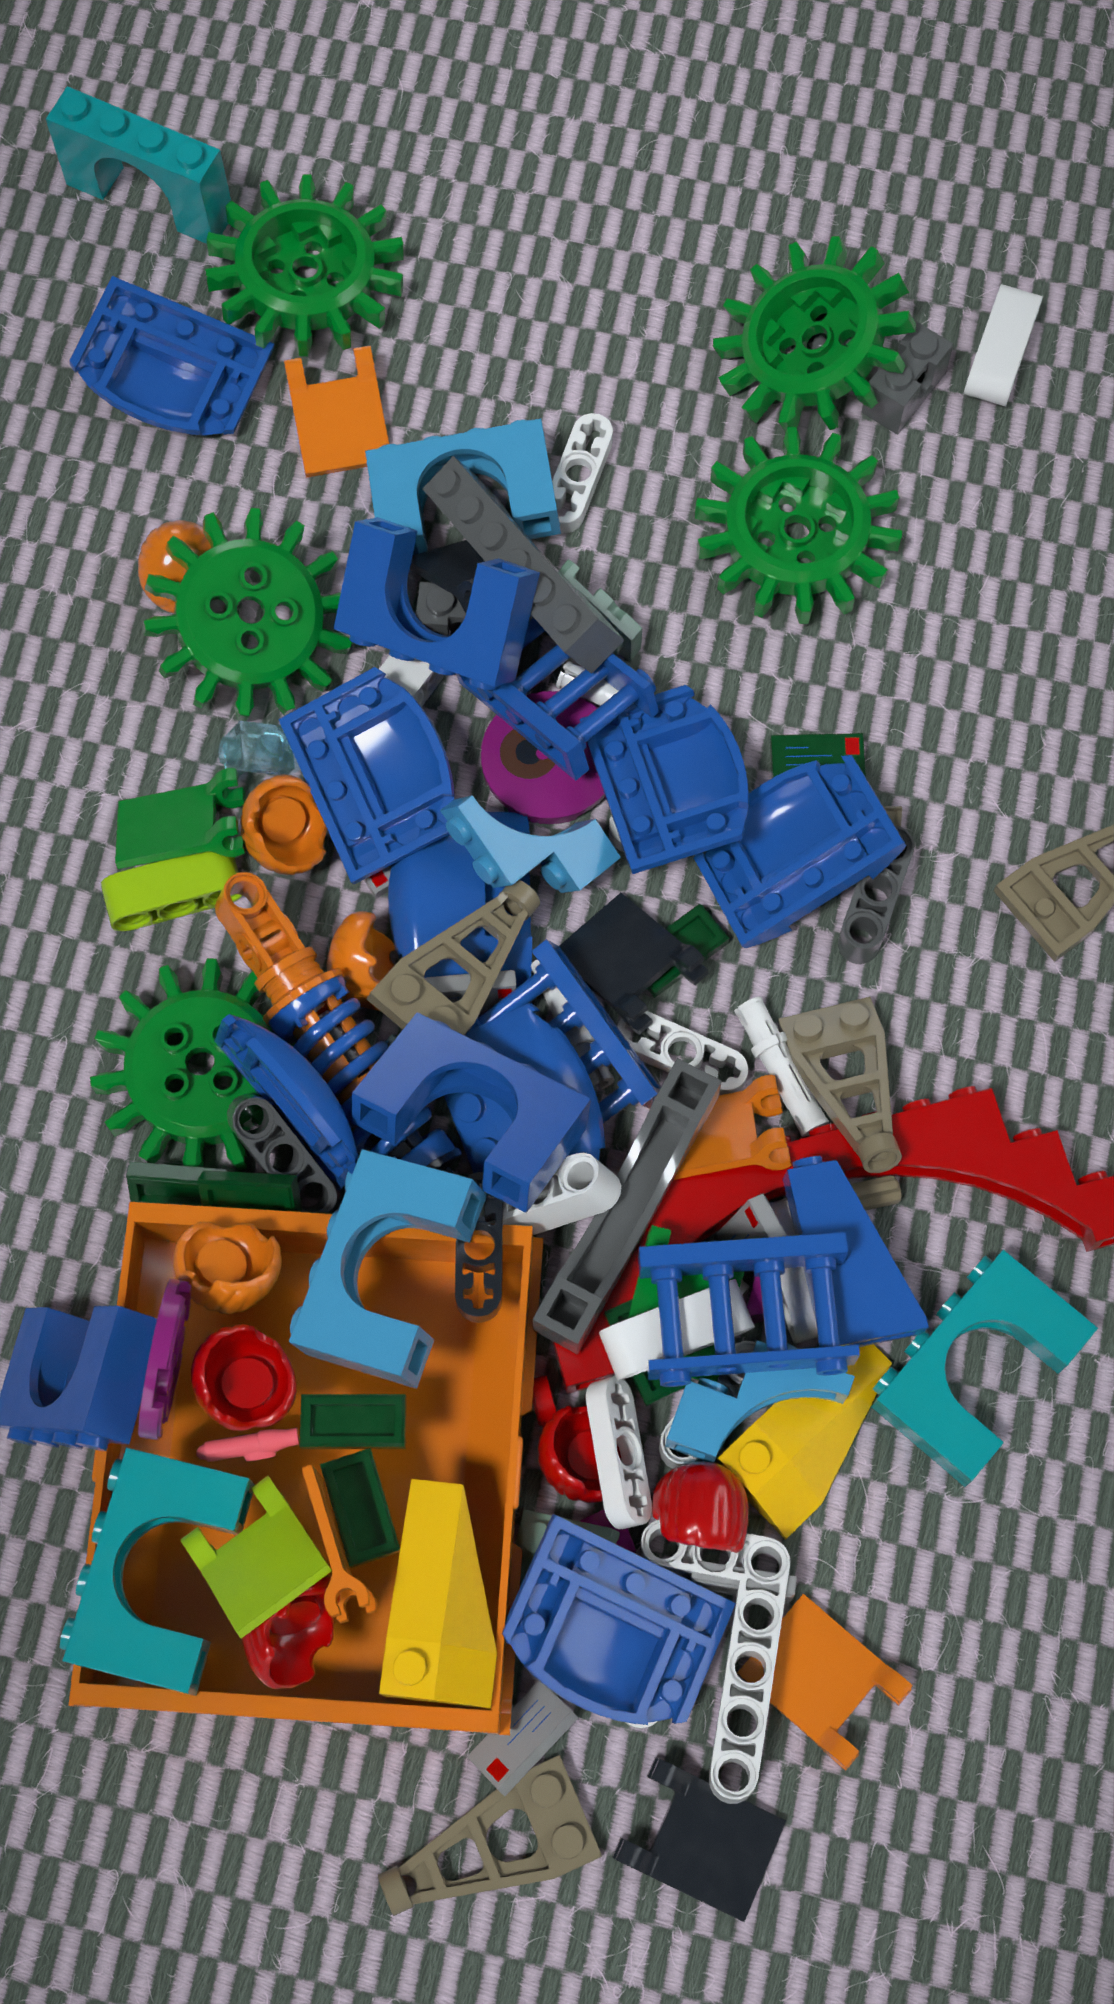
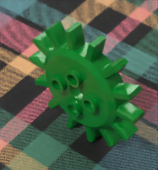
M303 174L298 187L300 199L281 202L275 188L266 180L260 182L261 204L264 210L257 215H252L232 200L226 205L227 222L240 231L241 234L239 238L208 232L206 238L208 255L235 261V264L205 269L208 292L238 287L240 289L238 294L221 304L223 320L226 324L230 325L251 311H255L261 316L254 329L256 346L264 349L280 326L295 330L294 341L298 355L308 357L312 345L311 330L329 327L335 341L343 350L351 348V330L347 319L355 313L381 329L385 324V307L369 295L371 291L401 297L403 293V274L375 268V265L404 260V244L402 237L371 241L370 237L387 226V211L382 204L356 219L349 213L354 205V185L345 182L337 192L333 202L328 203L315 200L316 187L312 175ZM309 251H318V252H320V253L317 254V255H313V254H310V253H308V252H309ZM302 266L317 270V273L310 278H301L294 272ZM273 269H281V270H283V271L280 272V273H272V272H270V271L273 270ZM338 281L335 286L330 285L331 282Z
M839 236L831 237L824 262L819 265L809 266L806 254L799 244L794 242L788 245V260L791 264L792 272L775 281L769 271L758 264H755L750 269L755 284L763 292L753 305L740 300L726 299L723 307L731 319L744 324L743 334L714 338L713 348L721 359L744 356L745 362L718 378L729 396L756 381L759 383V386L741 407L751 421L757 423L772 403L778 400L783 402L778 423L785 433L787 427H798L804 406L817 405L818 414L828 429L833 430L838 428L839 418L835 405L836 399L853 391L859 402L872 409L878 404L873 388L865 380L874 366L890 372L903 373L906 367L903 359L897 351L883 347L886 336L916 332V323L909 311L887 314L882 312V308L909 293L899 272L873 288L868 286L885 264L876 248L871 246L854 268L849 270L843 268L847 258V249ZM820 314H827L822 321L815 322ZM818 333L827 334V339L821 347L813 350L806 348L807 342L813 335ZM853 337V338L846 344L847 346H844V345H843L844 342H845L848 338ZM795 345V349L791 353L784 354L789 346Z
M787 427L782 446L783 456L768 459L760 444L753 436L744 439L743 457L751 470L744 476L739 475L718 461L711 467L710 481L729 493L731 497L729 502L697 498L695 519L725 524V532L698 538L697 555L699 559H705L726 553L731 554L734 563L725 568L719 575L717 589L724 595L735 589L746 578L760 585L761 587L755 594V616L764 617L771 608L776 593L795 595V613L799 624H809L814 606L812 594L828 591L835 605L845 615L853 610L855 601L853 591L845 581L852 573L879 589L885 583L888 569L865 555V551L869 547L898 552L903 531L871 525V517L896 511L900 497L897 490L871 496L865 495L861 486L873 478L877 468L878 460L873 455L860 461L849 472L835 464L840 455L841 435L832 433L824 443L820 457L800 453L801 439L797 427ZM789 504L793 506L794 510L784 512L780 509V506ZM791 523H801L807 527L809 534L804 538L794 539L786 534L784 528ZM821 524H829L834 529L830 532H825L819 526ZM764 538L770 539L773 545L768 547L758 541ZM802 558H807L812 562L800 563L798 562V560Z
M251 508L244 522L245 539L232 541L226 539L222 523L214 512L206 514L203 519V533L210 543L211 549L200 556L195 554L184 541L173 535L167 542L165 549L170 557L185 568L187 572L181 582L170 580L161 575L148 574L144 589L154 596L168 598L175 602L174 615L151 617L144 620L142 626L144 636L160 637L166 634H177L182 649L167 656L160 665V674L165 679L177 675L184 667L193 663L205 674L203 681L196 687L193 705L200 709L211 701L214 690L219 683L236 688L237 699L234 708L238 721H247L254 707L253 690L267 687L271 689L275 704L284 716L293 712L296 708L295 698L286 680L297 672L311 686L324 692L332 682V679L326 670L311 659L312 652L315 647H321L333 653L347 654L352 644L346 635L322 628L323 614L337 613L341 592L322 596L315 580L330 573L338 560L335 553L332 551L320 555L307 566L292 555L293 551L301 543L305 525L298 521L294 522L285 531L282 543L279 546L261 541L263 519L260 508ZM247 571H256L261 577V582L256 585L249 584L245 580L244 574ZM215 599L222 600L226 604L227 610L222 614H217L211 610L210 602ZM245 600L255 601L263 610V618L257 623H246L239 617L237 606ZM281 605L287 606L292 612V617L287 620L280 619L276 615L275 609ZM246 634L253 635L257 639L258 646L254 649L245 648L241 643V637Z
M207 958L202 971V989L182 993L178 976L169 965H165L159 968L160 985L167 994V999L153 1009L148 1008L139 996L127 990L119 996L127 1014L139 1021L131 1037L123 1036L113 1031L97 1030L94 1039L100 1048L108 1053L124 1055V1070L103 1072L90 1077L91 1087L96 1094L103 1095L128 1091L132 1100L129 1105L113 1113L104 1123L114 1137L126 1133L143 1120L153 1128L150 1135L143 1142L138 1154L143 1163H156L161 1158L166 1145L172 1139L186 1144L182 1160L184 1166L203 1167L204 1147L206 1145L224 1143L228 1160L240 1172L248 1168L247 1152L227 1122V1111L231 1102L242 1094L259 1096V1094L214 1041L222 1019L228 1014L251 1021L274 1033L272 1028L263 1020L265 1014L261 1015L252 1007L262 994L254 984L258 978L252 970L244 979L240 990L235 996L220 992L223 979L221 968L217 959ZM176 1032L183 1034V1040L179 1045L170 1046L167 1044V1039L171 1034ZM296 1042L288 1044H290L293 1047ZM200 1052L211 1054L214 1057V1065L208 1073L194 1075L188 1071V1063L192 1056ZM220 1077H231L233 1079L232 1085L225 1090L216 1088V1082ZM173 1079L183 1080L184 1086L180 1091L172 1093L167 1090L169 1082ZM249 1105L243 1109L239 1117L242 1129L250 1130L254 1126L259 1127L262 1124L264 1113L261 1106Z

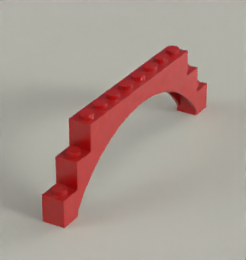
M969 1086L950 1093L948 1100L931 1104L930 1099L916 1100L902 1107L903 1112L891 1115L893 1136L897 1141L902 1158L895 1167L885 1172H867L859 1156L833 1123L817 1127L809 1132L810 1137L791 1141L790 1136H785L791 1160V1167L771 1170L753 1164L675 1179L579 1354L577 1355L553 1342L566 1393L570 1394L585 1390L594 1381L615 1376L599 1335L601 1330L609 1327L603 1314L605 1311L633 1299L639 1274V1247L645 1246L651 1226L654 1225L671 1230L668 1245L703 1242L722 1229L749 1199L763 1194L769 1202L786 1196L783 1178L788 1169H793L792 1163L799 1159L821 1156L823 1162L837 1160L847 1179L892 1175L936 1179L975 1187L1010 1199L1051 1219L1083 1241L1086 1252L1114 1245V1175L1108 1177L1106 1171L1094 1172L1079 1178V1185H1076L1058 1130L1042 1134L1040 1128L1030 1129L1013 1136L1014 1142H1010L993 1089L989 1088L977 1092L975 1086Z

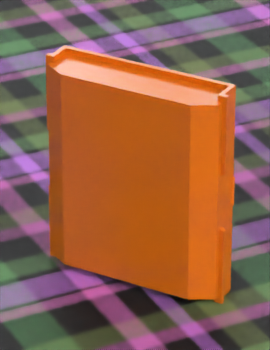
M129 1202L117 1306L158 1318L169 1279H176L173 1268L175 1245L185 1230L200 1222H211L221 1227L241 1223L254 1224L264 1237L269 1239L271 1236H274L279 1242L282 1265L278 1279L271 1291L259 1303L244 1312L221 1314L217 1311H209L204 1305L196 1304L191 1298L189 1319L184 1322L186 1330L178 1381L168 1422L162 1423V1438L152 1440L139 1437V1408L129 1445L109 1443L107 1451L95 1450L92 1471L95 1490L86 1563L91 1565L97 1543L92 1542L95 1521L100 1511L107 1512L113 1491L107 1488L112 1465L116 1459H123L127 1447L246 1477L254 1484H257L268 1475L279 1492L288 1501L293 1512L330 1566L301 1468L313 1465L324 1481L320 1467L321 1463L365 1449H301L299 1445L277 1451L276 1456L246 1461L243 1456L214 1462H207V1460L198 1458L196 1451L206 1441L258 1433L260 1430L298 1428L300 1438L301 1394H406V1449L371 1450L400 1547L411 1479L464 1485L497 1649L492 1704L490 1709L386 1697L379 1694L399 1553L350 1568L352 1576L360 1580L375 1596L377 1612L367 1614L365 1607H359L357 1596L347 1601L345 1608L350 1621L341 1624L334 1617L332 1644L329 1647L323 1646L314 1655L315 1675L310 1681L293 1688L273 1689L264 1685L254 1674L248 1663L242 1639L234 1630L204 1576L180 1540L199 1527L209 1544H212L217 1550L236 1535L190 1523L173 1522L151 1529L139 1538L131 1548L123 1569V1589L131 1609L147 1624L211 1642L197 1695L194 1696L73 1664L69 1706L480 1732L510 1736L516 1653L510 1644H506L502 1632L505 1627L506 1618L520 1589L523 1550L513 1543L515 1509L519 1506L523 1450L521 1422L522 1416L532 1411L537 1332L533 1330L532 1319L539 1309L543 1238L533 1237V1226L503 1224L502 1306L494 1318L482 1323H475L465 1319L460 1314L456 1305L455 1238L418 1228H404L386 1234L368 1250L361 1262L357 1280L358 1293L364 1308L373 1313L417 1325L435 1339L416 1389L308 1356L289 1343L291 1320L295 1311L304 1303L310 1287L309 1273L313 1263L318 1258H321L328 1239L327 1226L332 1214ZM478 1234L472 1236L470 1243L466 1242L464 1249L469 1257L482 1260L492 1254L495 1245L488 1236ZM464 1269L463 1274L465 1275L472 1271ZM495 1269L487 1271L486 1273L494 1275ZM473 1272L474 1292L471 1295H465L464 1299L472 1300L473 1308L480 1309L483 1308L484 1300L493 1299V1295L485 1293L484 1272ZM236 1324L254 1326L258 1331L276 1340L283 1348L295 1372L297 1393L292 1408L279 1422L268 1427H253L244 1431L230 1430L210 1418L197 1402L191 1383L192 1362L196 1351L205 1339L222 1327H233ZM254 1493L243 1530L266 1514V1510ZM332 1571L327 1575L332 1577Z

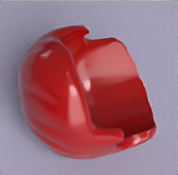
M236 1324L233 1327L226 1326L218 1329V1331L210 1334L200 1345L192 1362L191 1383L197 1402L210 1418L227 1429L244 1431L253 1427L271 1426L282 1420L295 1402L297 1381L290 1360L276 1340L258 1331L254 1326Z
M566 1406L555 1412L552 1419L543 1427L538 1443L540 1468L547 1482L560 1495H565L572 1501H583L585 1503L602 1502L587 1406L574 1408ZM617 1445V1452H618L619 1458H620V1460H621L620 1450H619V1447H618V1445Z
M700 1461L676 1467L660 1479L653 1494L652 1516L656 1520H659L660 1517L661 1534L668 1541L734 1553L743 1550L748 1528V1498L743 1484L732 1471L714 1462Z
M326 1575L242 1638L248 1663L254 1674L264 1685L273 1689L293 1688L310 1681L315 1675L314 1655L323 1646L329 1647L334 1636V1618L327 1612L324 1604V1595L331 1580L330 1576ZM341 1595L338 1596V1603L341 1600Z

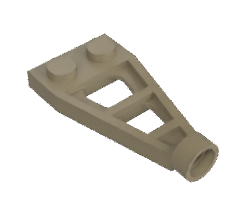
M1114 825L1032 858L999 882L994 889L996 895L1054 962L1089 937L1114 906V875L1095 855L1096 851L1114 842ZM1073 866H1085L1099 882V889L1085 906L1075 907L1053 882V877L1057 873Z
M518 880L511 886H506L496 898L401 958L370 992L367 1000L402 1029L418 1012L434 1021H441L447 1024L452 1030L465 1036L474 1025L524 921L540 906L539 896L528 884L521 880ZM478 927H483L498 940L497 947L485 963L479 961L460 945V942ZM444 959L454 960L470 974V983L462 999L457 1002H451L424 979L425 972Z
M871 997L779 1018V1032H785L786 1044L791 1059L805 1085L859 1156L864 1169L870 1173H881L895 1167L900 1162L902 1154L893 1136L885 1032ZM861 1051L864 1055L865 1072L862 1075L835 1081L823 1068L820 1060ZM871 1092L877 1112L851 1118L841 1099Z
M558 1755L532 1767L506 1796L497 1789L403 1865L399 1868L395 1866L378 1874V1879L393 1916L413 1908L414 1904L552 1880L602 1857L562 1759ZM520 1809L529 1818L538 1841L537 1850L529 1858L509 1862L500 1861L491 1854L486 1840L488 1829L507 1811ZM462 1839H472L483 1861L481 1872L456 1881L445 1879L438 1866L440 1854ZM402 1875H409L416 1882V1890L411 1896Z

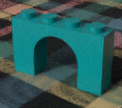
M67 86L46 117V122L66 185L104 200L124 168L123 161L145 173L162 189L170 203L177 232L206 244L208 232L223 234L229 224L227 222L226 205L231 201L220 149Z
M1002 1250L994 1261L986 1255L967 1276V1279L974 1285L963 1298L954 1292L935 1314L942 1320L936 1330L931 1335L926 1331L921 1335H917L904 1351L911 1359L903 1369L898 1372L891 1366L873 1387V1390L880 1396L871 1408L964 1487L974 1480L1004 1442L964 1409L951 1393L946 1380L945 1362L952 1342L970 1331L980 1329L997 1330L1018 1340L1059 1374L1069 1365L1098 1329V1327L1005 1250Z
M126 1447L123 1459H116L109 1474L107 1488L113 1491L108 1510L107 1512L100 1511L94 1524L92 1542L97 1543L92 1563L91 1565L84 1564L77 1581L76 1595L81 1596L76 1617H69L62 1631L60 1649L66 1650L63 1662L196 1696L211 1642L191 1635L155 1627L141 1620L131 1609L125 1597L123 1589L124 1564L131 1548L138 1539L151 1529L163 1524L184 1522L238 1535L243 1531L253 1496L251 1487L255 1484L246 1477Z

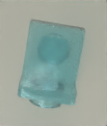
M239 721L221 739L218 751L219 761L221 764H224V769L236 768L238 778L245 771L289 775L295 769L293 751L281 725Z

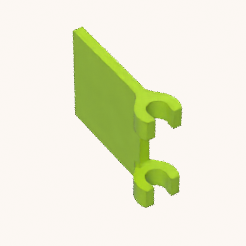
M268 1475L251 1487L253 1493L266 1510V1514L222 1547L216 1550L212 1544H209L199 1527L180 1539L241 1639L332 1571L293 1512L290 1504L283 1494L279 1492Z

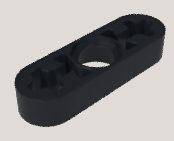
M476 1172L466 1176L473 1179L479 1187H482L484 1172ZM496 1197L486 1200L485 1222L477 1221L472 1235L482 1234L491 1238L495 1245L492 1254L482 1260L473 1259L465 1252L466 1241L456 1239V1305L460 1314L465 1319L475 1323L491 1320L498 1314L502 1306L503 1201ZM492 1220H496L495 1225H492V1224L487 1223V1222H490V1221H492ZM464 1269L472 1271L471 1273L463 1274ZM495 1269L494 1275L486 1273L487 1271ZM473 1272H484L485 1293L493 1295V1299L484 1300L483 1308L480 1309L473 1308L472 1300L464 1299L465 1295H471L474 1292Z

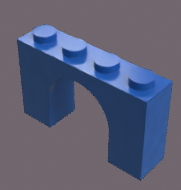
M379 517L355 521L334 630L350 635L349 640L355 644L367 647L379 645L389 649V655L396 659L405 661L418 659L429 663V670L442 675L459 674L470 678L469 684L480 689L495 690L497 686L515 681L540 572L499 558L477 563L466 616L460 627L451 636L441 635L423 625L415 615L408 597L407 581L418 531Z
M417 1012L352 1092V1123L395 1145L423 1108L441 1096L452 1093H473L495 1101L508 1113L512 1124L485 1159L482 1190L527 1213L586 1131L591 1099L582 1095L574 1087L562 1085L538 1073L530 1065L518 1063L494 1051L489 1045L483 1042H476L452 1030L447 1024L441 1021H434Z
M94 1306L90 1321L49 1307L26 1308L0 1393V1427L9 1430L7 1439L36 1446L38 1443L56 1448L62 1445L80 1450L86 1447L99 1451H107L109 1443L129 1445L142 1401L157 1318L121 1306Z

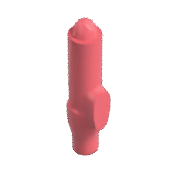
M298 1428L286 1430L268 1429L260 1430L258 1433L206 1441L204 1445L197 1449L196 1455L202 1460H207V1462L243 1456L246 1461L276 1456V1452L289 1446L300 1445Z

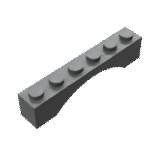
M453 456L423 487L425 493L484 561L499 558L540 572L531 615L563 652L592 674L624 641L603 615L528 538L507 512L503 503L486 484Z
M679 1058L676 1059L617 1174L621 1183V1194L618 1201L611 1209L594 1216L572 1254L557 1274L532 1319L535 1332L575 1354H579L719 1098L721 1080Z

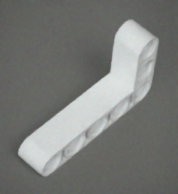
M659 1519L650 1523L644 1529L641 1537V1557L689 1580L692 1572L740 1581L709 1771V1785L713 1794L725 1803L738 1804L747 1800L753 1793L759 1778L790 1568V1556L786 1547L779 1541L769 1537L747 1534L742 1551L738 1553L727 1551L729 1561L725 1564V1570L721 1572H710L698 1564L697 1560L702 1561L700 1552L703 1548L694 1545L677 1543L678 1551L670 1558L661 1559L656 1557L649 1548L650 1542L655 1537L662 1535ZM759 1554L772 1555L777 1560L780 1571L772 1577H762L753 1570L751 1560ZM734 1566L744 1568L745 1573L734 1572ZM747 1579H751L761 1585L778 1584V1596L763 1589L747 1591ZM751 1605L764 1606L772 1616V1623L762 1630L753 1629L746 1624L743 1618V1611ZM749 1656L758 1659L764 1668V1676L761 1680L755 1683L741 1680L735 1671V1663L739 1659ZM736 1709L749 1711L755 1718L756 1730L746 1737L734 1735L728 1728L727 1716ZM727 1763L741 1765L748 1775L747 1786L738 1792L726 1790L718 1779L719 1769Z

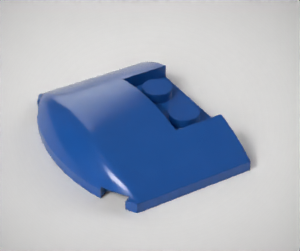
M112 276L69 363L74 372L78 371L81 378L94 393L131 417L173 432L191 435L221 433L226 435L234 434L274 350L275 344L269 342L263 349L256 346L255 335Z
M376 667L278 719L306 783L311 788L310 792L352 884L370 877L449 835L446 828L447 820L440 810L453 801L455 797L449 761L433 723L420 704L405 688L385 678L386 674Z
M687 685L655 694L659 713L653 718L633 703L587 741L595 770L603 788L632 874L742 840L745 832L744 823L749 808V790L740 749L720 714L711 704L707 708L692 699L694 690Z
M852 755L841 756L845 763L820 766L817 760L787 770L763 783L749 793V808L744 823L745 832L742 840L708 850L706 854L703 852L695 854V862L743 948L746 949L792 931L790 928L791 924L869 875L874 879L907 846Z
M486 811L505 826L530 834L528 817L515 812ZM450 834L391 865L388 885V913L391 933L399 958L408 955L490 902L506 887L493 888L491 884L485 883L475 872L472 865L474 859L464 845L458 844ZM530 871L519 879L529 886ZM530 917L524 921L500 970L515 971L516 988L531 977L532 936ZM478 927L464 938L460 945L479 961L485 963L497 947L498 940L483 927ZM444 959L425 972L424 978L469 973L454 960Z
M526 1004L467 1032L466 1037L476 1042H483L493 1048L494 1051L518 1063L530 1065L538 1073L562 1085L572 1086L582 1095L590 1098L587 1129L568 1156L584 1152L591 1154L599 1161V1148H605V1134L598 1099L584 1064L559 1027L552 1028L547 1022L534 1014L540 1011V1009L533 1004ZM473 1093L444 1095L473 1173L484 1172L485 1159L511 1126V1118L499 1104L485 1096Z
M228 1014L222 1019L214 1042L259 1096L275 1108L329 1180L340 1191L345 1187L347 1173L352 1174L355 1169L358 1153L349 1122L334 1093L308 1060L286 1041L262 1026Z
M552 1514L506 1618L502 1635L506 1644L512 1646L524 1667L536 1679L574 1705L597 1715L621 1722L648 1725V1722L672 1718V1723L677 1724L687 1722L736 1603Z

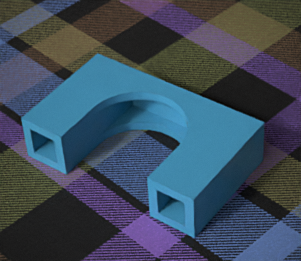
M541 418L530 421L517 420L508 425L486 429L473 428L464 433L443 437L430 436L421 441L405 444H386L378 449L365 451L375 518L379 517L417 530L413 555L428 551L423 513L429 496L425 493L423 487L453 456L474 474L488 476L503 486L509 496L512 518L529 539L561 534Z
M362 1149L353 1173L350 1174L348 1172L346 1175V1192L339 1211H335L327 1226L328 1239L321 1258H318L311 1267L309 1273L310 1287L304 1303L295 1311L292 1317L289 1343L308 1356L417 1389L435 1339L417 1325L373 1313L364 1308L357 1286L361 1262L368 1250L380 1238L404 1228L423 1229L470 1243L487 1195L473 1179Z

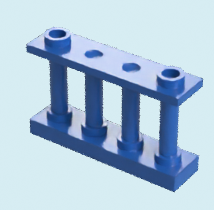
M533 616L528 622L523 648L543 632L547 633ZM558 645L516 677L515 681L497 686L495 690H484L469 684L470 678L456 674L459 683L575 781L590 770L584 753L587 747L586 742L634 703L651 718L659 713L654 696L656 686L652 679L641 669L633 670L613 653L592 674L585 669L545 703L538 701L535 704L527 697L526 693L570 658ZM602 679L618 690L616 694L574 728L571 726L564 728L556 721L558 715Z
M546 939L532 950L540 962L535 967L537 973L483 1015L479 1013L470 1030L530 1003L548 988L552 991L558 988L567 1002L562 1005L564 1011L549 1021L548 1024L552 1028L559 1027L564 1034L575 1026L580 1029L585 1025L595 1039L589 1044L591 1049L580 1057L588 1075L601 1065L608 1067L612 1064L622 1077L617 1082L619 1088L599 1102L603 1124L630 1103L635 1106L640 1102L642 1106L650 1109L661 1087L560 946Z
M846 1232L639 1247L638 1264L640 1279L651 1278V1283L657 1285L663 1359L648 1360V1380L660 1379V1386L677 1387L691 1384V1377L809 1368H816L817 1375L822 1376L848 1372V1366L855 1365L860 1356L859 1345L840 1346L832 1271L837 1269L836 1265L844 1264L848 1254ZM805 1267L806 1273L811 1274L819 1348L788 1350L780 1275L785 1274V1268ZM754 1271V1276L760 1277L767 1351L736 1354L729 1279L734 1277L733 1272ZM702 1274L703 1280L709 1283L715 1355L684 1357L677 1283L682 1281V1276Z

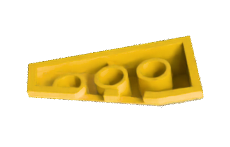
M874 1344L859 1347L860 1356L855 1365L848 1366V1372L846 1373L855 1376L849 1395L843 1404L819 1398H797L774 1403L717 1458V1464L725 1466L738 1477L744 1486L750 1504L785 1540L822 1505L877 1395L873 1387L892 1365V1362Z
M411 1479L386 1636L379 1694L386 1697L491 1709L497 1649L464 1485Z

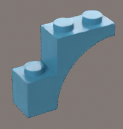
M472 795L454 799L440 810L447 820L446 828L450 836L458 844L465 846L474 859L472 865L475 872L485 883L491 884L493 888L513 885L540 863L542 865L541 873L551 887L559 890L560 893L580 891L621 858L596 819L575 822L567 829L551 836H537L516 831L500 823L489 815Z
M756 1341L753 1352L767 1351L766 1343ZM787 1343L788 1350L797 1349L796 1347ZM816 1368L745 1373L737 1398L727 1395L729 1389L723 1384L710 1379L700 1378L698 1384L691 1382V1384L685 1386L666 1439L665 1447L703 1461L714 1462L728 1436L742 1421L753 1413L771 1404L797 1398H819L843 1404L849 1395L855 1376L847 1373L829 1376L817 1375Z

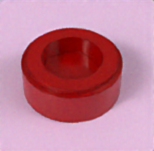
M546 1375L534 1378L532 1402L539 1427L542 1426V1428L552 1419L553 1414L556 1412Z

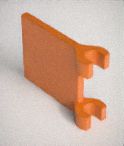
M371 346L353 348L358 374L356 377L311 385L306 383L301 358L284 360L306 478L367 467L365 451L378 449L383 445L389 444Z
M775 1075L761 1076L742 1091L719 1095L674 1180L753 1164L771 1170H783L791 1167L784 1128H771L757 1137L754 1113L766 1117L783 1113Z
M313 1465L301 1468L332 1569V1577L324 1595V1604L327 1612L333 1618L336 1617L341 1624L350 1621L345 1606L350 1598L356 1596L359 1607H365L367 1614L377 1612V1601L373 1593L351 1574L323 1478ZM341 1595V1600L338 1603V1596Z
M802 1594L782 1618L770 1704L846 1771L859 1756L858 1753L860 1751L838 1733L839 1728L874 1686H877L890 1700L899 1706L911 1692L913 1685L881 1661L805 1594ZM750 1657L737 1674L744 1681L755 1683L764 1676V1668L758 1659Z

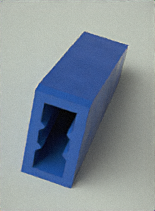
M812 1156L793 1162V1169L786 1171L783 1183L795 1235L846 1232L847 1257L844 1264L836 1265L837 1269L832 1271L840 1346L859 1345V1347L921 1335L929 1328L927 1317L837 1160L823 1162L821 1156ZM803 1267L816 1321L812 1277L810 1273H806V1269Z

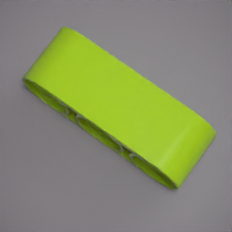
M207 851L162 860L109 875L102 880L101 889L111 928L116 931H130L215 908L217 898L227 880L234 874L239 873L235 857H226ZM239 894L230 895L233 902L242 897Z

